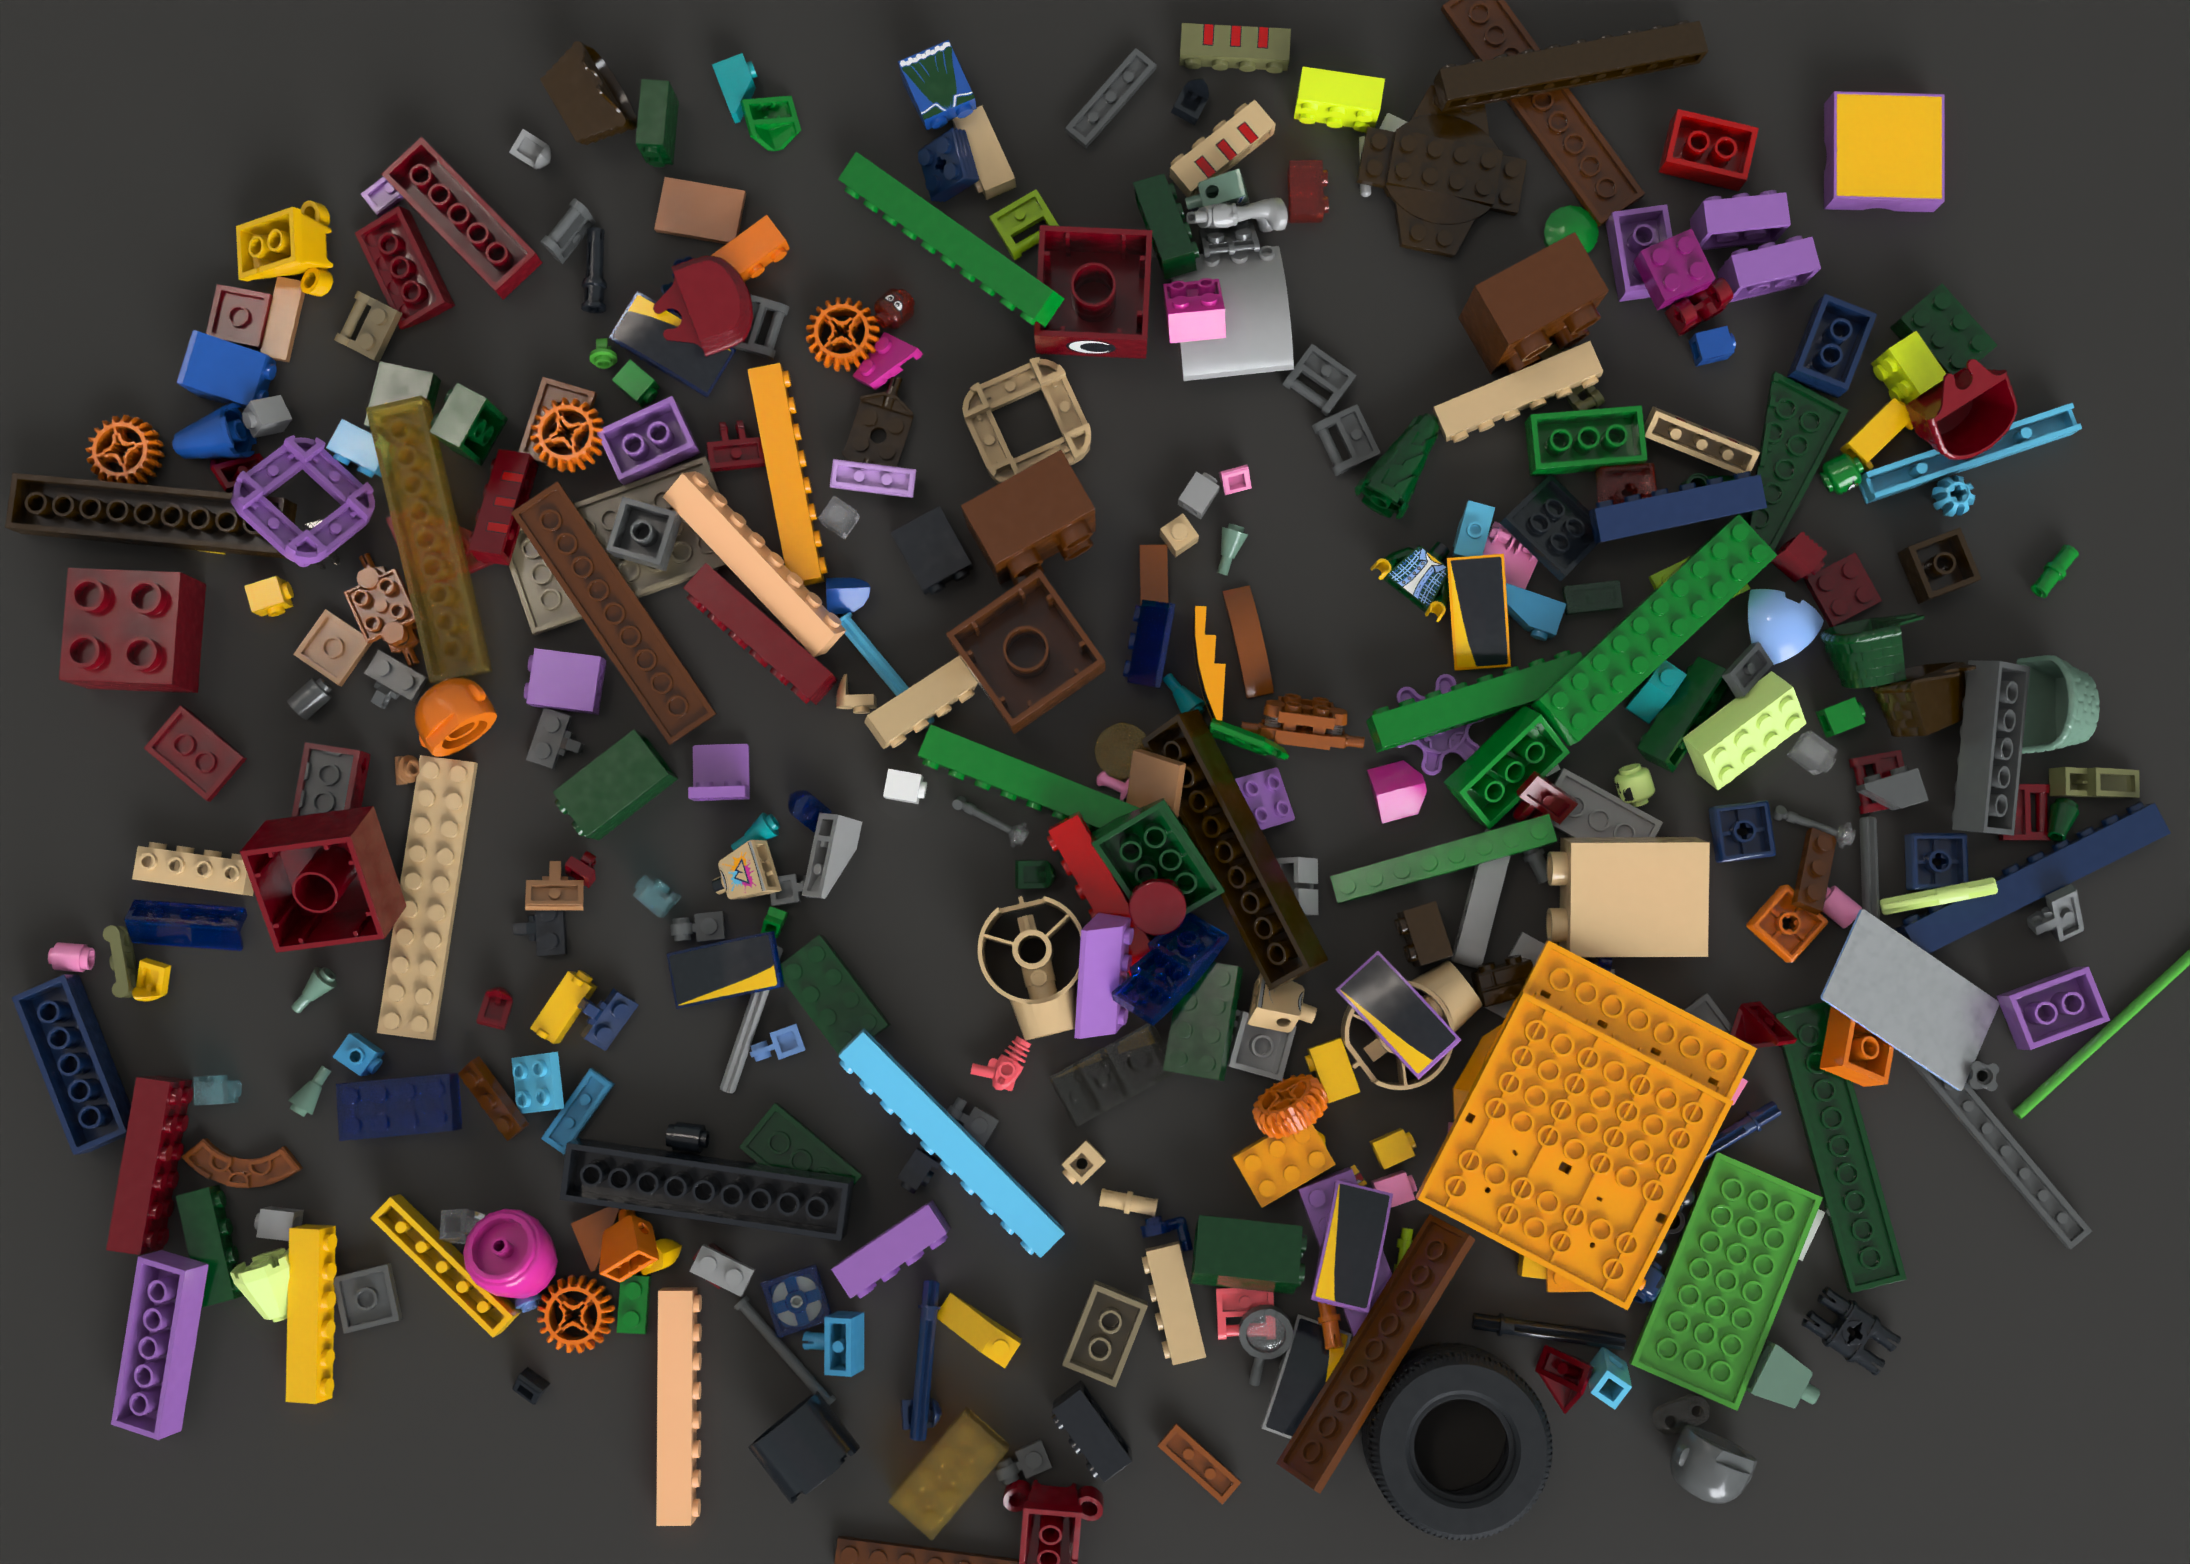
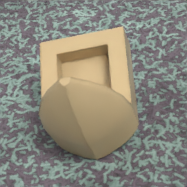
M844 674L837 690L836 708L853 709L855 714L870 713V709H877L876 696L874 694L849 695L847 674Z

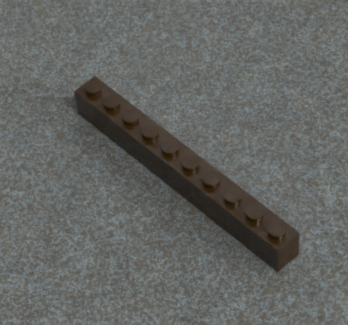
M1688 20L1676 23L1674 26L1664 27L1663 25H1657L1642 32L1631 30L1620 36L1604 35L1597 40L1588 42L1582 39L1573 42L1571 45L1560 46L1555 44L1539 51L1528 49L1512 56L1501 54L1491 60L1475 59L1459 66L1448 64L1439 69L1433 82L1441 112L1699 64L1707 54L1708 47L1700 21L1689 23Z

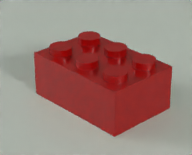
M1677 109L1670 120L1658 173L1739 191L1748 178L1759 128Z

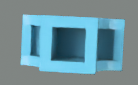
M1467 501L1455 536L1453 556L1483 555L1495 507Z

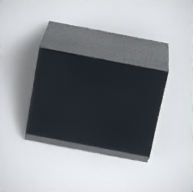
M527 1367L518 1375L512 1389L535 1405L551 1383Z

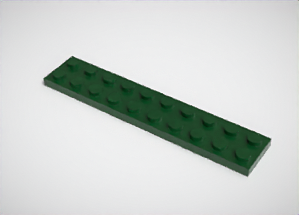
M1822 1001L1774 1013L1773 1015L1797 1038L1794 1044L1781 1045L1847 1290L1850 1293H1855L1906 1280L1907 1278L1853 1082L1820 1069L1831 1005Z

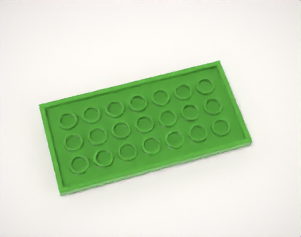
M1716 1152L1710 1160L1665 1271V1284L1652 1303L1629 1364L1738 1411L1823 1197Z

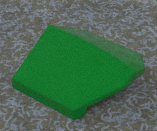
M792 96L742 99L740 101L750 137L768 151L783 150L801 131Z

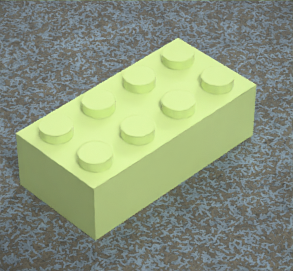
M1771 671L1760 679L1745 696L1732 700L1683 737V741L1697 774L1715 789L1719 790L1748 767L1754 765L1756 761L1768 752L1775 749L1792 734L1799 731L1806 724L1794 687Z

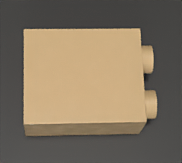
M1697 837L1560 838V851L1549 852L1547 856L1548 884L1550 886H1560V908H1548L1546 932L1548 940L1559 942L1560 947L1580 957H1708L1710 842Z

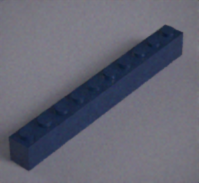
M2142 801L2125 808L2127 813L2120 817L2114 814L2101 820L2102 826L2093 829L2092 826L2082 829L2076 833L2077 838L2068 841L2066 838L2064 841L2056 842L2051 845L2053 850L2045 854L2043 851L2028 856L2026 858L2028 862L2021 866L2015 863L2002 869L2003 875L1995 878L1998 888L1997 894L1927 907V913L1921 916L1918 913L1909 915L1902 919L1903 924L1895 929L1921 949L1931 953L2171 832L2155 803L2143 805Z

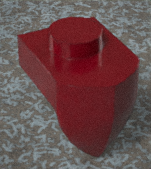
M503 987L488 989L481 1004L476 1020L477 1024L505 1031L513 1006L512 995Z

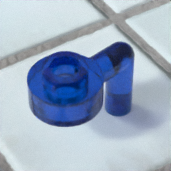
M1161 1216L1144 1219L1146 1225L1140 1226L1143 1238L1177 1229L1182 1252L1193 1249L1187 1221L1184 1217L1180 1216L1163 1221Z

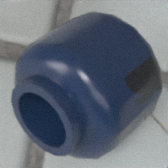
M1652 1261L1644 1277L1646 1280L1644 1288L1642 1290L1638 1289L1633 1299L1638 1303L1644 1304L1646 1301H1654L1665 1284V1276L1660 1271L1661 1266L1655 1261Z

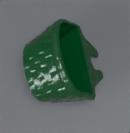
M1916 613L1888 617H1874L1825 629L1820 634L1821 640L1825 644L1826 652L1829 653L1830 661L1833 663L1834 670L1837 671V677L1840 678L1841 685L1845 688H1868L1906 680L1900 626L1925 619L1924 615L1917 616Z

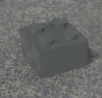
M622 497L606 550L614 557L666 571L682 518L675 511Z

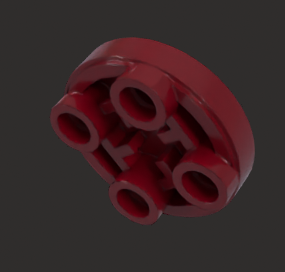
M1156 878L1144 881L1132 891L1129 900L1131 920L1138 929L1150 935L1171 933L1181 925L1185 918V896L1171 879Z

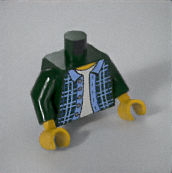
M1437 541L1429 552L1421 546H1418L1416 549L1407 547L1392 552L1385 558L1378 559L1372 565L1371 571L1377 568L1382 573L1378 579L1382 580L1384 578L1385 582L1424 611L1425 616L1432 612L1438 617L1436 622L1441 620L1450 598L1448 568L1442 563L1450 553V550L1444 544Z

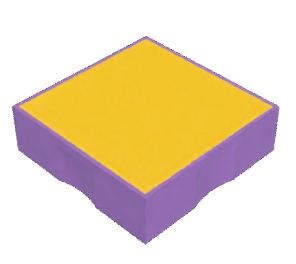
M1834 91L1824 103V142L1827 152L1824 170V209L1866 210L1882 208L1901 212H1934L1945 202V94Z

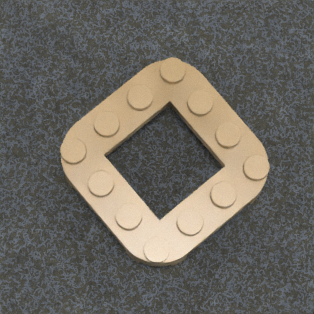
M1040 357L1029 359V363L982 384L977 382L970 387V391L964 399L962 410L965 422L989 475L998 484L1059 450H1062L1070 466L1082 460L1090 450V425L1087 423L1070 386L1066 372L1060 364L1058 365L1053 361L1040 359ZM1041 390L1063 437L1013 458L992 411Z

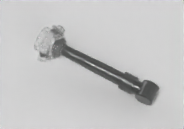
M958 796L952 803L954 809H963L965 813L971 816L974 815L1009 833L1010 846L1012 848L1017 844L1022 846L1029 834V831L1025 829L1027 823L1022 822L1019 825L1010 827L978 809L976 805L970 802L967 803L966 798L963 796Z
M1782 805L1776 806L1772 813L1773 819L1777 821L1785 819V821L1793 824L1797 823L1809 828L1813 827L1834 835L1841 849L1845 845L1851 846L1855 838L1856 830L1852 829V823L1850 822L1836 829L1802 817L1798 813L1788 812Z

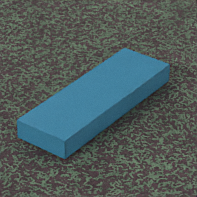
M590 1068L565 1103L564 1109L560 1110L541 1139L562 1154H565L567 1143L578 1138L615 1083L595 1069Z

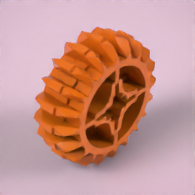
M837 297L835 305H831L829 300L825 301L827 307L825 310L817 306L816 311L819 316L810 315L809 319L813 324L806 326L807 332L811 333L806 336V341L811 344L809 346L810 353H816V361L824 360L823 365L825 368H829L833 364L834 370L838 372L841 365H844L846 372H849L851 370L850 364L854 363L856 368L859 369V360L870 359L867 352H876L873 345L879 341V337L875 335L880 333V328L875 325L877 322L876 316H870V308L862 309L861 301H857L852 306L851 298L848 297L845 304H842L841 299ZM839 316H851L845 321L835 319ZM827 324L832 332L827 338L828 342L823 346L821 336ZM863 324L865 335L859 345L854 336L859 331L858 327ZM836 328L844 334L847 333L850 341L843 336H839ZM840 348L851 350V352L844 354L834 353L833 351L836 352Z
M563 397L561 405L552 400L551 405L553 408L550 410L546 406H542L545 415L543 417L535 415L539 425H531V429L537 434L530 436V440L537 443L534 445L533 450L536 453H540L538 458L542 462L547 461V466L551 469L557 466L559 472H564L566 467H568L571 473H575L576 465L585 470L586 465L584 462L587 460L591 464H595L592 456L594 453L601 456L602 451L597 447L603 446L601 443L602 439L597 434V432L603 430L601 426L604 424V420L601 417H597L599 412L595 408L590 409V405L587 402H583L580 405V401L577 398H574L569 403V400ZM565 416H579L584 418L586 422L572 424L566 420ZM557 422V429L549 435L551 427ZM565 426L573 433L571 434L572 438H570L572 444L565 438L567 437L565 435L567 432ZM589 432L588 440L581 449L580 442L584 437L588 436ZM554 447L558 449L568 447L572 454L559 455L552 452L551 449Z
M123 415L122 419L118 416H112V423L102 420L104 427L102 430L98 427L94 428L97 435L95 438L88 437L93 445L85 448L88 453L92 454L86 460L89 464L93 465L90 470L98 475L97 478L100 481L139 484L141 482L145 485L148 484V475L157 477L153 470L155 467H162V464L157 462L158 458L165 457L164 453L159 451L164 444L162 441L157 440L160 435L157 431L152 430L151 424L148 422L143 423V420L139 417L132 419L129 415ZM127 433H137L142 442L132 441L128 438ZM109 463H119V466L123 467L124 472H114Z
M1300 1074L1297 1077L1292 1075L1288 1079L1283 1078L1277 1084L1274 1083L1271 1088L1265 1089V1093L1257 1097L1258 1101L1253 1104L1254 1109L1252 1113L1256 1125L1263 1134H1266L1269 1138L1275 1137L1280 1139L1283 1136L1289 1138L1291 1134H1299L1301 1130L1308 1129L1309 1125L1316 1124V1119L1324 1115L1323 1111L1328 1108L1327 1103L1329 1100L1325 1088L1317 1078H1314L1312 1075L1305 1076L1304 1074Z
M570 1275L567 1282L561 1278L557 1280V1286L552 1284L548 1287L551 1295L543 1294L541 1296L542 1301L547 1305L543 1304L537 1307L539 1312L545 1313V1315L537 1318L538 1323L545 1322L546 1324L545 1327L540 1329V1333L543 1334L549 1331L551 1335L546 1341L550 1343L556 1339L555 1348L557 1350L561 1349L564 1344H566V1353H571L574 1347H576L578 1353L584 1352L585 1346L592 1350L595 1348V1341L602 1343L605 1340L602 1333L609 1334L611 1332V1328L605 1323H613L615 1321V1317L607 1315L608 1312L615 1310V1306H607L606 1302L612 1299V1295L608 1294L603 1297L601 1293L606 1289L604 1285L597 1289L594 1288L597 1279L593 1278L586 1284V1275H581L578 1282L575 1275ZM578 1291L586 1294L588 1297L581 1302H577L571 1297L568 1299L564 1293ZM557 1302L560 1304L559 1308L563 1313V1318L559 1324L555 1316ZM593 1304H595L597 1309L595 1326L592 1324L593 1320L589 1314ZM584 1306L580 1310L581 1314L578 1315L580 1317L568 1322L572 1318L571 1314L574 1313L571 1310ZM571 1326H575L581 1331L585 1330L588 1335L578 1337L569 1335L564 1331Z

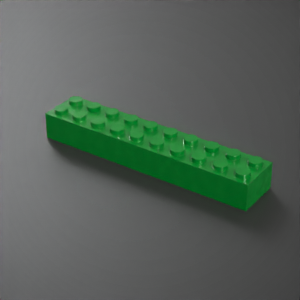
M1738 514L1722 526L1533 702L1531 706L1544 717L1551 728L1568 746L1579 742L1767 566L1777 554Z

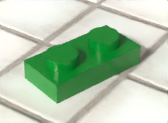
M634 1274L620 1283L617 1333H647L651 1275L642 1276Z

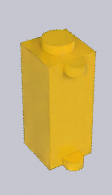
M1894 397L1847 441L1840 450L1848 454L1852 459L1858 457L1864 470L1867 472L1871 471L1874 466L1870 460L1904 427L1909 430L1914 429L1905 406L1906 404L1902 401L1899 402Z
M578 970L577 973L568 971L530 1029L541 1038L553 1044H559L582 1011L577 1007L584 997L589 1000L596 990L597 986L591 983L593 978L581 970Z

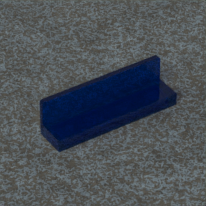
M134 900L124 920L132 943L241 951L244 946L240 931L247 918V912L245 907Z

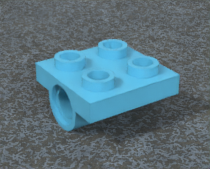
M558 1052L511 1058L515 1101L517 1108L522 1114L564 1109Z

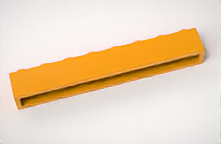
M780 363L747 369L785 566L803 580L804 586L825 582L823 574L828 573L825 557H820L818 547L822 546L820 531H815L813 520H817L816 508L814 503H809L808 494L812 493L809 476L804 477L803 467L807 466L804 450L799 451L798 440H802L799 423L794 424L792 414L797 413L794 397H789L787 387H792L789 371H784Z

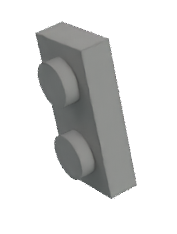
M703 1244L689 1272L741 1297L755 1269Z

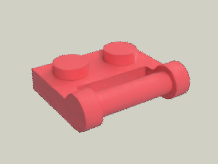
M1216 1287L1218 1340L1227 1339V1336H1239V1324L1226 1325V1317H1243L1249 1309L1258 1305L1274 1306V1292ZM1265 1316V1324H1249L1247 1336L1266 1335V1338H1275V1317Z

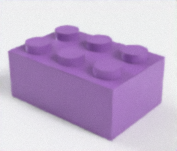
M1768 190L1756 196L1740 193L1727 199H1722L1721 196L1706 198L1690 218L1691 228L1702 250L1776 242L1791 225L1787 193H1777L1776 190Z
M1667 204L1615 211L1611 213L1606 221L1619 302L1651 298L1633 261L1641 250L1673 237Z
M1795 236L1787 239L1783 244L1775 245V242H1769L1753 251H1748V248L1736 250L1731 253L1730 258L1724 262V265L1717 274L1718 278H1724L1730 285L1733 292V299L1730 302H1735L1803 286L1821 269L1813 237L1803 239L1802 236Z
M673 396L603 427L601 432H597L599 438L602 439L601 443L617 478L623 485L654 475L701 453Z
M2073 967L1996 996L2017 1049L2032 1050L2110 1021L2089 967Z

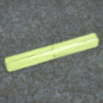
M1991 877L1883 898L1880 900V907L1883 915H1890L1994 895L1998 893L1996 880Z

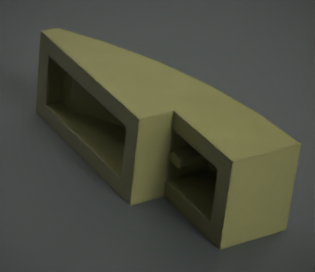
M2098 767L2049 768V796L2140 798L2139 770Z

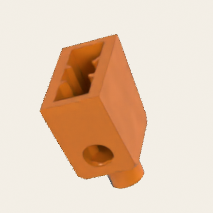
M626 1209L619 1210V1221L603 1232L599 1274L620 1283L659 1260L652 1224L636 1216L635 1211Z

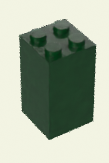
M632 730L553 791L557 798L554 802L563 814L568 813L573 818L574 822L571 825L581 837L585 836L588 839L600 840L673 784L678 778L647 737L636 730Z
M1199 1215L1195 1226L1191 1284L1293 1294L1297 1287H1301V1281H1304L1305 1264L1300 1263V1259L1303 1258V1252H1306L1307 1235H1302L1303 1226Z

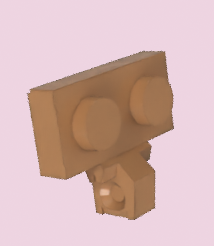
M550 861L549 876H542V880H526L525 910H583L584 880H568V876H561V861Z

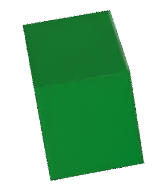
M770 906L764 918L761 933L778 938L783 930L788 912Z

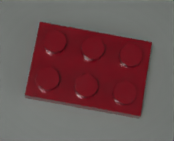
M181 705L144 747L146 751L202 798L210 802L247 759L186 707Z

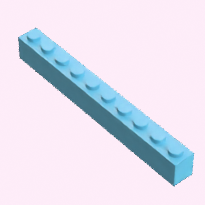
M865 1028L839 1052V1057L842 1059L839 1064L849 1074L855 1072L862 1079L859 1082L860 1085L870 1095L875 1092L882 1099L879 1102L880 1105L890 1115L895 1112L902 1119L900 1125L910 1135L915 1132L922 1139L920 1145L930 1155L935 1152L942 1159L940 1162L941 1166L950 1175L955 1172L962 1179L960 1182L961 1186L970 1195L976 1193L982 1199L980 1202L981 1206L990 1215L996 1213L1002 1219L1000 1222L1001 1226L1010 1235L1016 1233L1022 1239L1020 1242L1021 1246L1030 1255L1035 1252L1041 1258L1065 1234L1064 1228Z

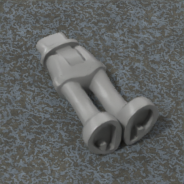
M1276 197L1243 206H1236L1235 203L1207 205L1200 207L1197 211L1188 212L1186 219L1189 224L1197 223L1200 228L1214 229L1236 226L1238 222L1256 219V224L1260 231L1271 232L1272 230L1281 231L1286 228L1288 214L1283 200Z

